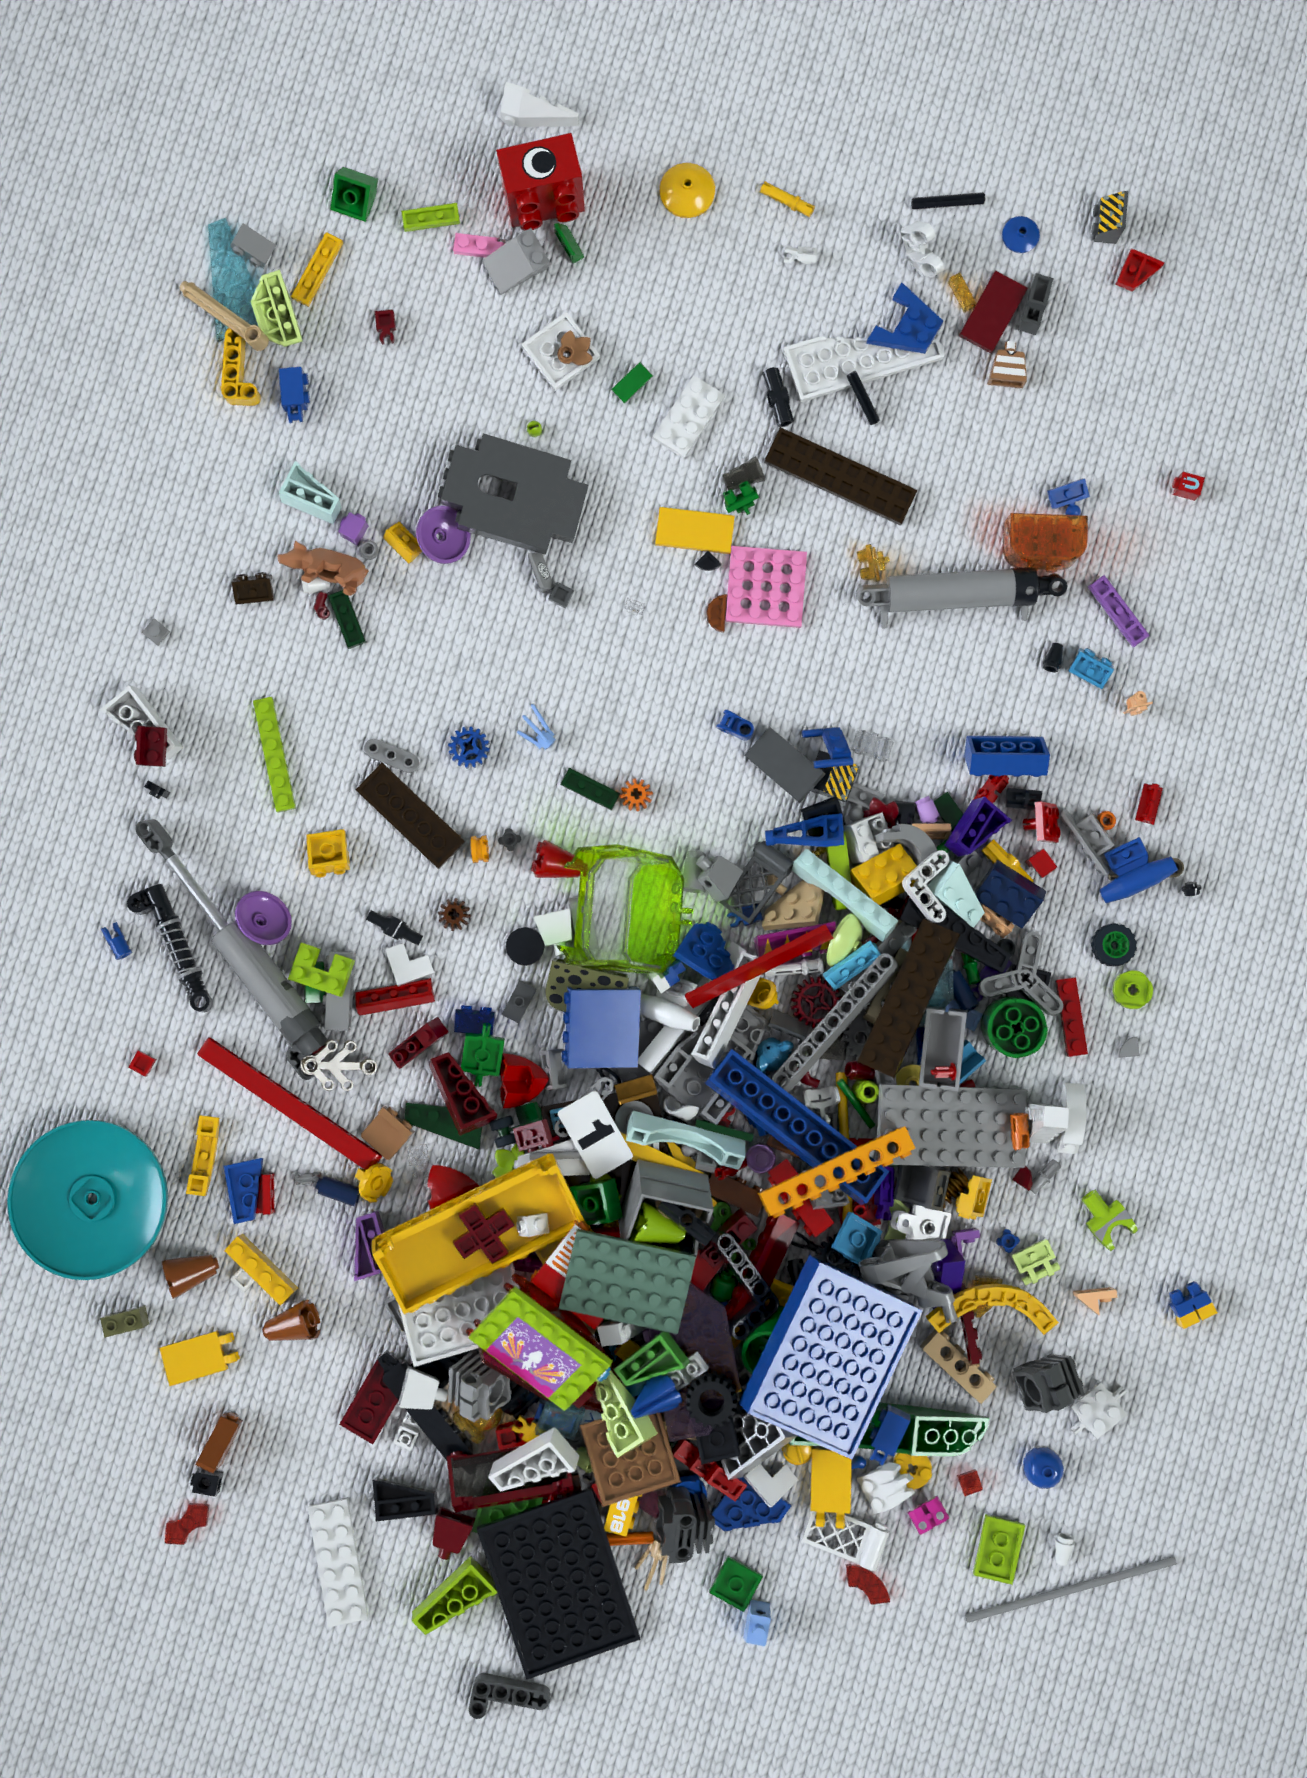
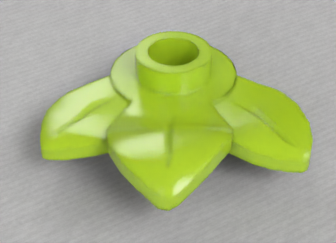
M517 1144L513 1146L511 1151L505 1149L496 1150L495 1160L499 1166L492 1171V1174L497 1178L514 1170V1160H518L519 1155L525 1154L524 1150L519 1152Z

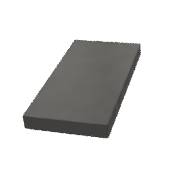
M770 726L744 755L799 803L803 801L825 775L820 768H814L813 762Z

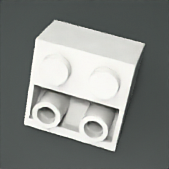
M883 813L862 818L843 826L846 834L847 849L852 863L865 862L894 847L893 842L876 843L875 835L882 833L884 829H888Z

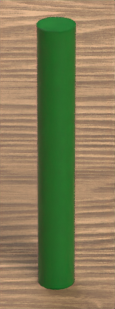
M840 1079L837 1082L840 1089L868 1128H873L875 1126L874 1121L844 1079Z

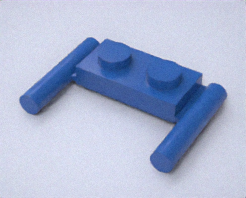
M840 727L802 730V738L822 736L831 758L814 761V768L853 765L851 751Z

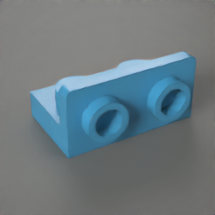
M1080 648L1068 671L1103 689L1114 671L1113 662L1105 657H1102V659L1095 656L1096 653L1088 648H1085V650Z

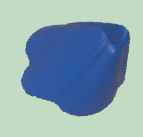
M659 1375L650 1378L646 1382L631 1409V1414L635 1419L666 1412L679 1406L682 1398L675 1389V1383L668 1375Z

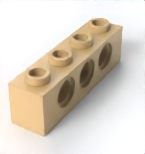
M934 1329L920 1345L921 1349L982 1404L997 1387L993 1383L995 1379L987 1371L982 1373L978 1369L979 1364L969 1366L968 1359L963 1355L965 1351L958 1344L953 1346L949 1342L951 1338L943 1330L938 1333ZM943 1347H949L947 1355H940V1350ZM959 1360H963V1367L961 1369H955V1363ZM978 1374V1380L975 1383H970V1376Z

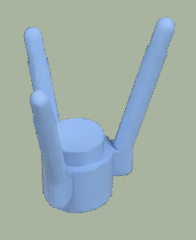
M531 704L546 732L544 730L541 732L526 715H523L522 718L538 734L536 737L538 741L520 730L517 733L535 744L539 749L543 747L546 750L555 742L556 739L553 737L555 734L549 729L535 705Z

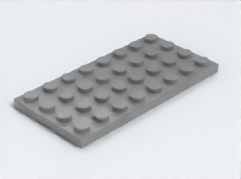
M879 1084L877 1138L899 1127L906 1126L916 1149L911 1150L912 1154L901 1159L900 1156L894 1158V1163L890 1165L1025 1168L1026 1148L1015 1151L1012 1146L1010 1114L1025 1113L1028 1090L959 1087V1091L941 1089V1086H937L936 1089L920 1087L918 1085ZM893 1142L887 1145V1150L890 1153H894L896 1150Z

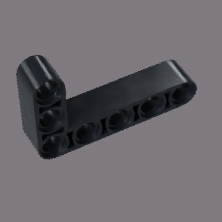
M716 1231V1234L711 1239L712 1246L752 1299L726 1323V1331L730 1336L738 1340H744L778 1310L779 1300L735 1239L726 1232ZM725 1237V1243L720 1246V1239ZM736 1252L735 1260L731 1261L732 1254ZM745 1268H747L748 1272L745 1276H743L742 1272ZM758 1283L759 1288L754 1292V1286ZM770 1299L769 1305L765 1307L766 1300ZM755 1312V1317L750 1320V1315ZM740 1325V1330L735 1333V1328Z

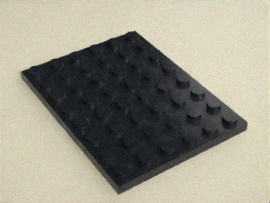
M591 1487L477 1526V1532L526 1680L640 1640V1634Z

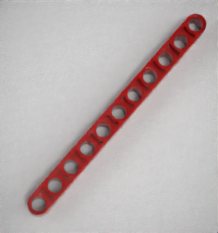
M208 1037L198 1051L197 1055L364 1170L378 1164L383 1157L375 1149L214 1039Z

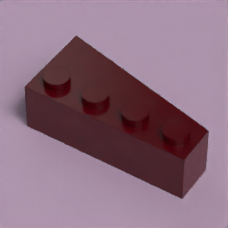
M449 1052L430 1059V1070L459 1136L496 1120L498 1114L494 1109L492 1110L483 1095L481 1096L473 1082L467 1078L462 1068Z

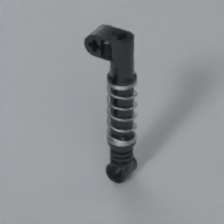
M157 884L132 894L127 899V907L137 915L153 912L157 921L156 929L161 931L160 936L163 935L165 940L163 945H167L168 955L171 954L173 959L171 964L176 966L177 972L175 974L181 972L177 978L181 984L187 986L185 990L188 991L187 995H190L191 1007L201 1013L208 1012L212 1008L213 1000L209 996L208 991L204 990L206 988L203 985L204 982L200 981L203 974L201 968L193 967L196 964L197 958L192 956L193 949L188 946L189 939L184 937L185 930L180 927L181 920L179 916L175 915L163 884ZM146 895L150 906L147 907L145 903H141L140 908H137V901L145 902L143 896ZM204 997L206 1004L199 1008L197 1001L199 998Z

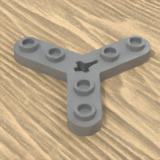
M1031 931L1023 936L1014 971L987 977L978 985L979 993L986 998L1022 990L1047 1015H1057L1063 1009L1062 1000L1036 975L1042 948V937L1037 932ZM1025 974H1026V975L1028 976V977H1027V981L1022 982V981H1021V979H1022V976H1021V975H1025Z

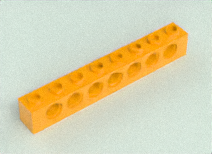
M902 1126L761 1191L758 1195L767 1215H773L776 1218L785 1214V1209L792 1207V1209L804 1205L802 1201L808 1198L811 1201L822 1196L821 1192L825 1190L832 1192L840 1188L839 1184L845 1181L847 1184L854 1182L858 1179V1175L862 1173L865 1176L876 1171L875 1167L881 1164L883 1167L894 1163V1158L898 1156L901 1159L912 1154L911 1150L916 1148L906 1126ZM890 1142H893L896 1146L894 1153H890L887 1150V1145ZM872 1150L878 1154L875 1162L869 1158V1153ZM855 1158L860 1162V1167L857 1170L851 1167V1162ZM836 1167L842 1170V1175L838 1179L833 1175V1170ZM818 1175L824 1178V1184L821 1187L815 1184V1178ZM799 1184H804L806 1187V1192L803 1195L797 1193L796 1189ZM782 1192L788 1195V1200L784 1204H781L778 1200V1196Z

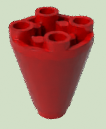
M550 841L538 842L536 847V853H538L537 860H533L531 871L534 872L536 878H578L579 876H584L587 862Z

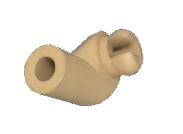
M768 875V886L774 885L778 878L774 875ZM780 884L775 892L783 896L788 888Z

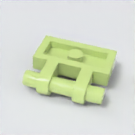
M1047 1239L1011 1254L1018 1272L1021 1274L1027 1271L1028 1276L1022 1278L1025 1286L1030 1283L1035 1284L1039 1279L1047 1275L1050 1277L1054 1275V1272L1060 1270L1058 1263L1050 1265L1049 1261L1056 1257ZM1043 1264L1044 1269L1034 1272V1267Z

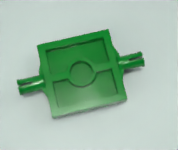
M483 1023L482 1034L466 1033L461 1068L464 1072L475 1075L474 1085L476 1087L478 1080V1087L482 1086L483 1076H499L505 1038L490 1035V1023H488L487 1030V1023Z

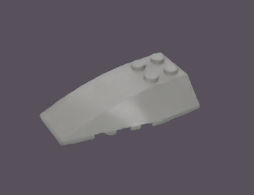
M746 1005L717 1066L731 1049L752 1063L769 1021ZM705 1023L674 1049L653 1078L666 1093L683 1106L694 1105L699 1107L696 1116L717 1125L732 1104L705 1084L715 1069L699 1063L691 1055L706 1025Z

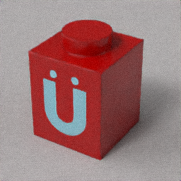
M1182 472L1173 481V495L1195 501L1201 495L1205 477Z

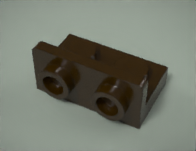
M259 572L255 576L250 577L247 574L237 575L231 582L235 605L274 601L271 582L272 574L267 575L266 572Z

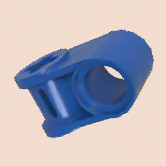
M724 710V716L716 728L744 741L751 739L754 733L753 724L729 710ZM746 726L751 731L749 734L744 735L740 732V729Z

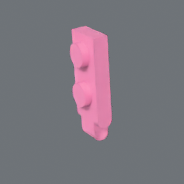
M456 233L453 252L458 255L486 258L505 243L499 242V239L495 237Z

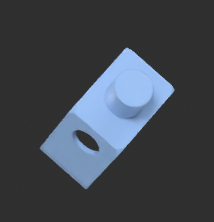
M751 1599L743 1636L746 1643L766 1646L771 1619L770 1603ZM756 1611L764 1612V1614H759Z

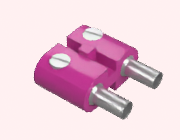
M927 1485L921 1488L927 1498V1501L923 1504L916 1506L911 1496L905 1500L910 1508L907 1513L919 1535L926 1533L950 1518L939 1497H933Z

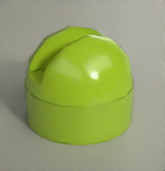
M531 421L527 425V432L531 437H538L542 433V426L538 421Z

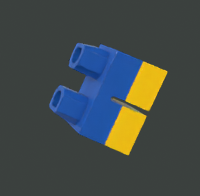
M1195 1281L1186 1285L1189 1295L1185 1297L1179 1289L1169 1293L1172 1302L1169 1305L1174 1311L1178 1326L1183 1329L1218 1313L1207 1292L1202 1290Z

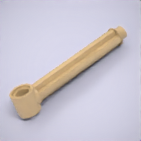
M183 281L180 284V291L183 292L185 298L194 302L240 335L254 350L262 351L268 346V336L258 326L250 325L197 287L195 283Z

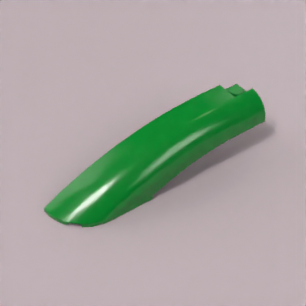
M879 1402L858 1448L873 1450L874 1447L871 1446L872 1439L869 1437L873 1427H878L880 1423L878 1417L881 1410H886L888 1404L910 1414V1423L896 1453L910 1454L911 1456L951 1457L962 1455L970 1451L977 1441H981L988 1428L990 1418L956 1411ZM800 1436L789 1442V1445L820 1446Z

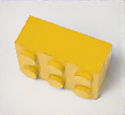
M899 843L851 869V883L878 905H881L905 892L902 886L903 879L917 865ZM910 880V881H911L910 886L913 887V886H914L913 884L915 883V881H914V880Z

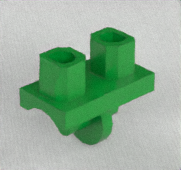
M745 481L739 485L742 493L735 496L732 489L723 493L728 513L736 510L738 514L743 511L747 515L751 514L749 508L755 505L753 501L758 499L759 496L755 486L752 487L748 481Z

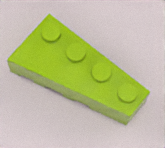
M470 1556L412 1611V1622L425 1635L447 1623L449 1619L463 1614L468 1608L482 1603L489 1596L497 1594L493 1578Z

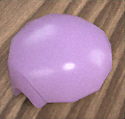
M759 1143L753 1145L746 1153L747 1165L756 1173L763 1174L769 1172L775 1165V1153L766 1144Z

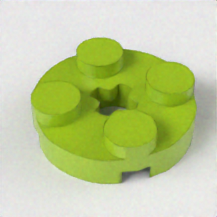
M1135 970L1126 971L1119 974L1114 981V999L1124 1008L1139 1009L1151 1000L1153 985L1144 973ZM1132 984L1137 989V992L1133 995L1128 991V987H1131Z

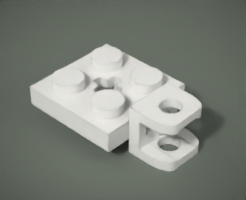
M914 1204L912 1213L894 1210L889 1225L893 1229L906 1233L905 1239H946L952 1213L930 1210ZM929 1223L932 1228L925 1233L924 1227Z

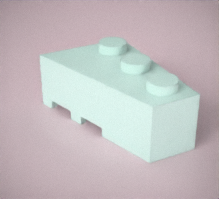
M295 461L279 491L281 502L334 524L342 509L340 499Z

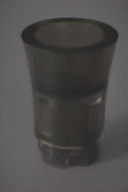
M756 456L728 470L729 472L722 474L727 490L740 489L739 485L745 481H748L750 484L765 481L762 468Z

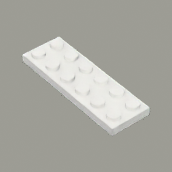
M348 1498L309 1505L308 1512L328 1627L368 1620L369 1615Z

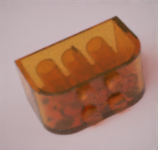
M1010 513L1003 523V555L1005 560L1015 568L1034 567L1036 571L1046 570L1048 573L1068 569L1086 550L1088 516Z

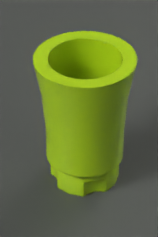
M856 1080L852 1085L851 1091L863 1105L874 1102L879 1096V1088L873 1080ZM865 1088L870 1089L869 1095L864 1094Z

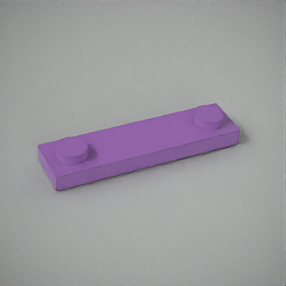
M1105 575L1088 586V589L1133 648L1150 636Z

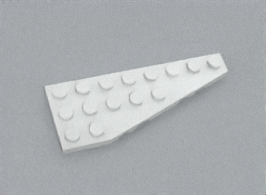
M816 337L784 347L783 351L801 403L850 388L851 385L847 375L853 371L857 372L863 384L943 360L944 354L939 339L933 340L926 354L866 344L868 338L856 337V339Z

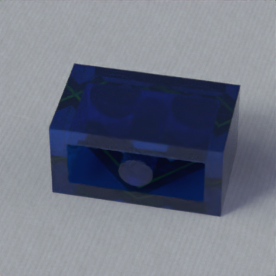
M461 1005V1009H456L454 1032L482 1034L483 1023H487L486 1030L488 1023H490V1035H494L496 1012H492V1008L480 1007V1011L472 1010L473 1006Z

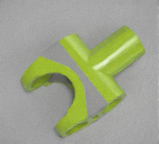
M1096 1189L1090 1191L1081 1199L1094 1216L1085 1223L1095 1238L1109 1251L1115 1249L1111 1239V1231L1115 1226L1123 1225L1132 1234L1138 1231L1132 1217L1117 1199L1108 1206Z

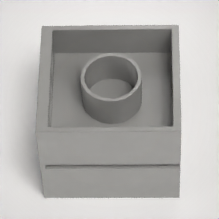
M638 1159L621 1207L623 1217L619 1219L620 1238L629 1240L642 1202L656 1209V1200L700 1209L703 1212L699 1219L704 1223H709L714 1209L708 1175ZM687 1233V1240L692 1247L691 1254H695L697 1257L698 1241Z

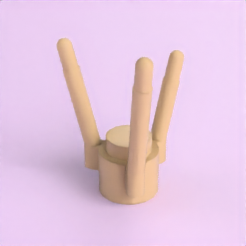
M655 1539L653 1544L648 1545V1548L635 1565L637 1570L649 1553L652 1552L650 1556L654 1558L644 1587L645 1591L648 1590L658 1561H661L662 1558L659 1584L663 1585L668 1556L661 1555V1541Z

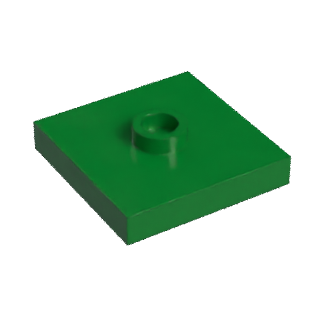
M728 1555L709 1593L745 1612L763 1575Z

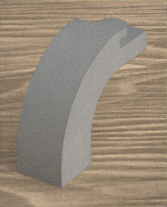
M898 824L893 826L892 829H884L882 833L875 835L876 843L898 842L905 845L910 850L913 861L917 866L930 854L937 851L935 844L924 831L909 824ZM939 856L938 860L932 863L933 865L940 863ZM926 866L922 868V871H930Z

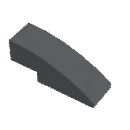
M1035 273L1018 330L1033 335L1037 334L1054 278Z

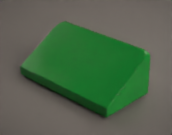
M555 223V234L571 262L574 264L583 259L584 254L566 225Z

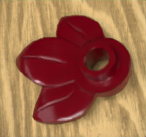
M873 797L869 810L863 811V818L883 813L885 821L888 823V829H892L895 826V818L899 814V808L895 801L886 805L881 800Z

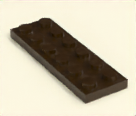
M381 763L355 789L438 869L465 843L447 823L384 763Z

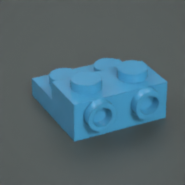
M848 1212L831 1248L858 1265L860 1261L872 1257L875 1247L881 1240L880 1236L883 1231L854 1213Z

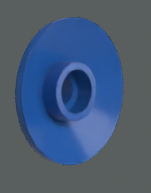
M1024 216L1010 219L1002 231L1004 244L1008 249L1016 253L1031 251L1037 245L1040 237L1037 224L1032 219ZM1019 230L1025 231V234H1021Z

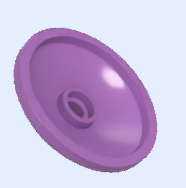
M436 506L428 509L420 517L416 528V537L420 549L430 560L440 564H449L461 559L467 552L471 540L470 532L457 529L458 523L455 522L458 511L451 507ZM437 534L440 535V540L437 539Z
M264 891L250 892L240 899L235 909V918L239 929L247 938L256 943L274 945L285 939L290 932L292 925L290 912L286 905L271 893Z

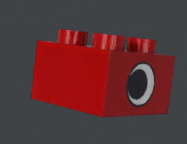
M572 133L496 150L502 187L512 228L520 226L525 231L530 228L535 230L543 224L542 221L557 218L559 222H570L578 218L580 212L585 211L582 173Z

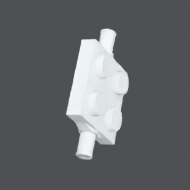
M1099 1382L1070 1406L1079 1420L1070 1429L1077 1435L1083 1428H1086L1098 1440L1128 1415L1118 1400L1127 1391L1121 1386L1112 1393L1106 1389L1102 1382Z

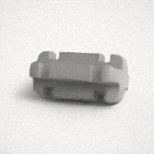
M313 1173L301 1174V1176L299 1174L295 1175L296 1185H300V1183L307 1185L314 1182L317 1184L319 1179V1173L314 1175Z

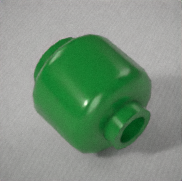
M728 1271L716 1273L710 1285V1293L713 1295V1298L720 1302L730 1300L732 1298V1291L737 1286L736 1278L732 1277V1274Z

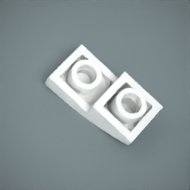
M697 1351L687 1357L690 1363L684 1369H678L664 1375H668L672 1379L677 1391L708 1370V1365Z
M406 1412L393 1443L412 1451L421 1428L408 1412Z

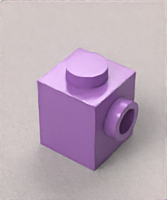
M349 512L341 520V527L338 531L340 536L358 546L369 527L365 521L366 518L359 513L354 515Z

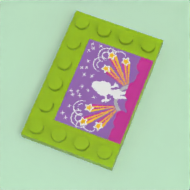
M516 1286L469 1336L471 1341L564 1411L611 1366L613 1361Z

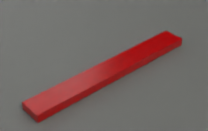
M824 924L686 993L685 998L691 1007L695 1008L833 939V936L827 925Z

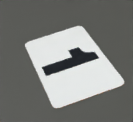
M597 1091L587 1094L558 1112L560 1120L593 1178L597 1179L632 1159V1152Z

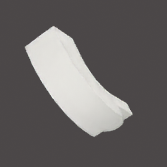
M1064 1083L1061 1103L1062 1107L1069 1108L1068 1128L1060 1133L1057 1152L1077 1154L1079 1145L1083 1143L1086 1127L1087 1104L1085 1087L1082 1084Z

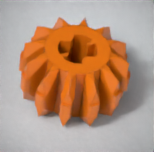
M635 778L633 779V785L629 781L626 782L628 789L625 787L621 788V791L627 794H621L620 798L626 799L623 802L624 806L630 803V811L633 809V806H636L637 812L640 811L639 805L646 809L647 805L645 802L651 803L652 801L646 797L653 795V792L646 791L650 788V785L647 784L643 787L644 780L637 784ZM634 791H638V794H642V796H639V799H635L634 796H631V793L634 794Z

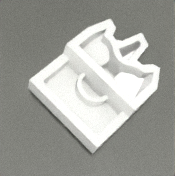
M889 1462L883 1464V1466H878L875 1470L860 1474L856 1478L874 1514L898 1506L915 1493L912 1488H907L906 1486L914 1478L909 1473L900 1474V1464Z

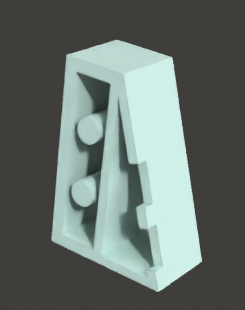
M949 860L948 865L931 880L928 888L941 904L947 906L954 914L963 918L974 928L985 912L960 864Z

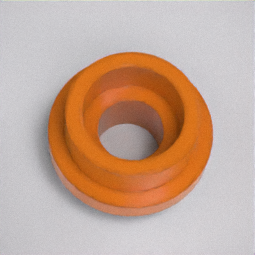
M1103 811L1097 816V820L1105 830L1112 829L1116 824L1114 814L1109 811ZM1103 818L1108 819V824L1103 823Z

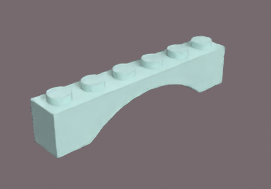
M807 848L794 861L792 871L805 882L821 888L839 900L881 942L895 929L898 922L895 917Z
M637 1111L632 1112L627 1124L626 1141L641 1145L658 1142L683 1144L705 1153L722 1166L737 1170L740 1169L746 1156L745 1140Z

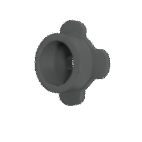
M507 828L502 837H499L498 842L500 845L506 846L508 851H513L515 845L521 842V836L516 835L512 829Z

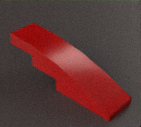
M681 1437L672 1449L673 1457L687 1465L691 1471L732 1500L736 1501L747 1487V1484L739 1478L728 1480L724 1468L719 1462L701 1464L698 1447L684 1437Z

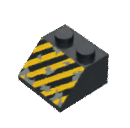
M819 750L815 761L831 758L829 753ZM853 763V765L820 768L825 775L811 792L830 798L837 796L838 800L847 802L860 767Z

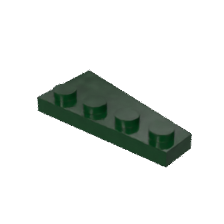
M406 1103L404 1119L411 1125L480 1150L482 1127L459 1136L446 1106Z

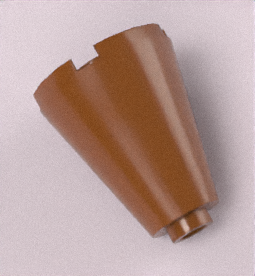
M212 1255L162 1261L165 1278L173 1299L217 1274L216 1269L220 1268L217 1257L212 1258Z
M307 1299L266 1321L262 1329L264 1337L269 1341L313 1340L318 1338L320 1329L317 1330V1324L320 1323V1317L313 1303L309 1304L310 1300Z

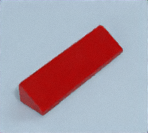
M431 978L409 982L400 986L392 985L355 992L356 1010L360 1016L435 1002Z

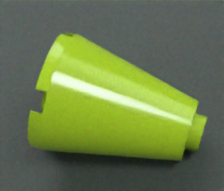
M642 1202L629 1240L645 1243H679L684 1239L686 1231L681 1230L671 1219L664 1217L656 1208Z

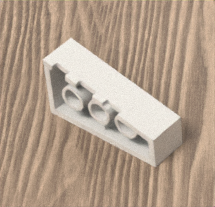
M1027 1103L1025 1113H1028L1029 1142L1049 1144L1050 1140H1054V1137L1059 1136V1133L1064 1132L1068 1128L1069 1108Z
M554 1427L494 1461L488 1478L500 1492L523 1486L525 1482L541 1481V1478L547 1476L556 1477L562 1472H574L579 1455Z

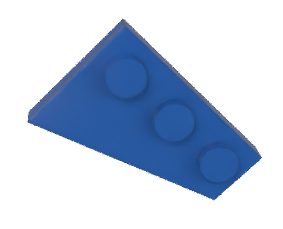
M263 1158L224 1166L234 1224L255 1220Z

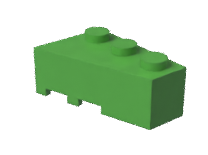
M662 1331L622 1361L614 1371L624 1385L629 1386L655 1376L684 1369L690 1361L668 1332Z

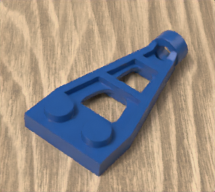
M843 814L823 815L773 828V830H765L766 845L790 844L819 847L844 845ZM821 826L824 829V834L820 837L807 835V830L810 828ZM802 830L801 837L787 836V833Z

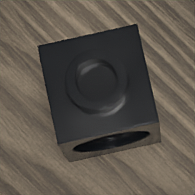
M200 1468L196 1473H193L191 1478L192 1493L215 1497L220 1492L224 1472L215 1471L211 1473ZM202 1478H207L210 1481V1486H205L202 1483Z

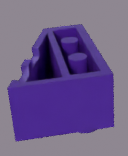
M985 796L974 799L949 836L945 846L958 857L971 854L985 843L989 837L1000 831L999 829L1004 825L1010 823L1012 819Z
M940 1239L945 1242L948 1254L943 1259L933 1262L931 1269L934 1281L949 1286L954 1295L961 1291L966 1261L950 1239Z

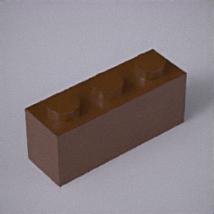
M711 1173L709 1185L712 1196L737 1208H742L745 1212L758 1217L763 1206L758 1193L765 1189L754 1185L752 1188L746 1185V1180L738 1176L735 1179L728 1176L723 1180H718L722 1175L716 1178L715 1174Z

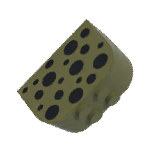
M554 958L546 985V998L553 1008L566 1012L567 1004H564V993L567 992V987L572 989H627L630 975Z

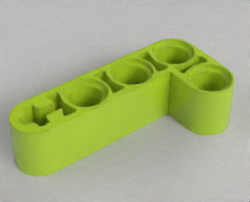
M844 831V845L826 847L828 866L851 883L847 840ZM831 895L832 904L836 911L848 909Z

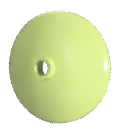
M849 913L842 919L833 933V939L830 940L827 950V964L830 967L845 959L862 945V923L853 913Z

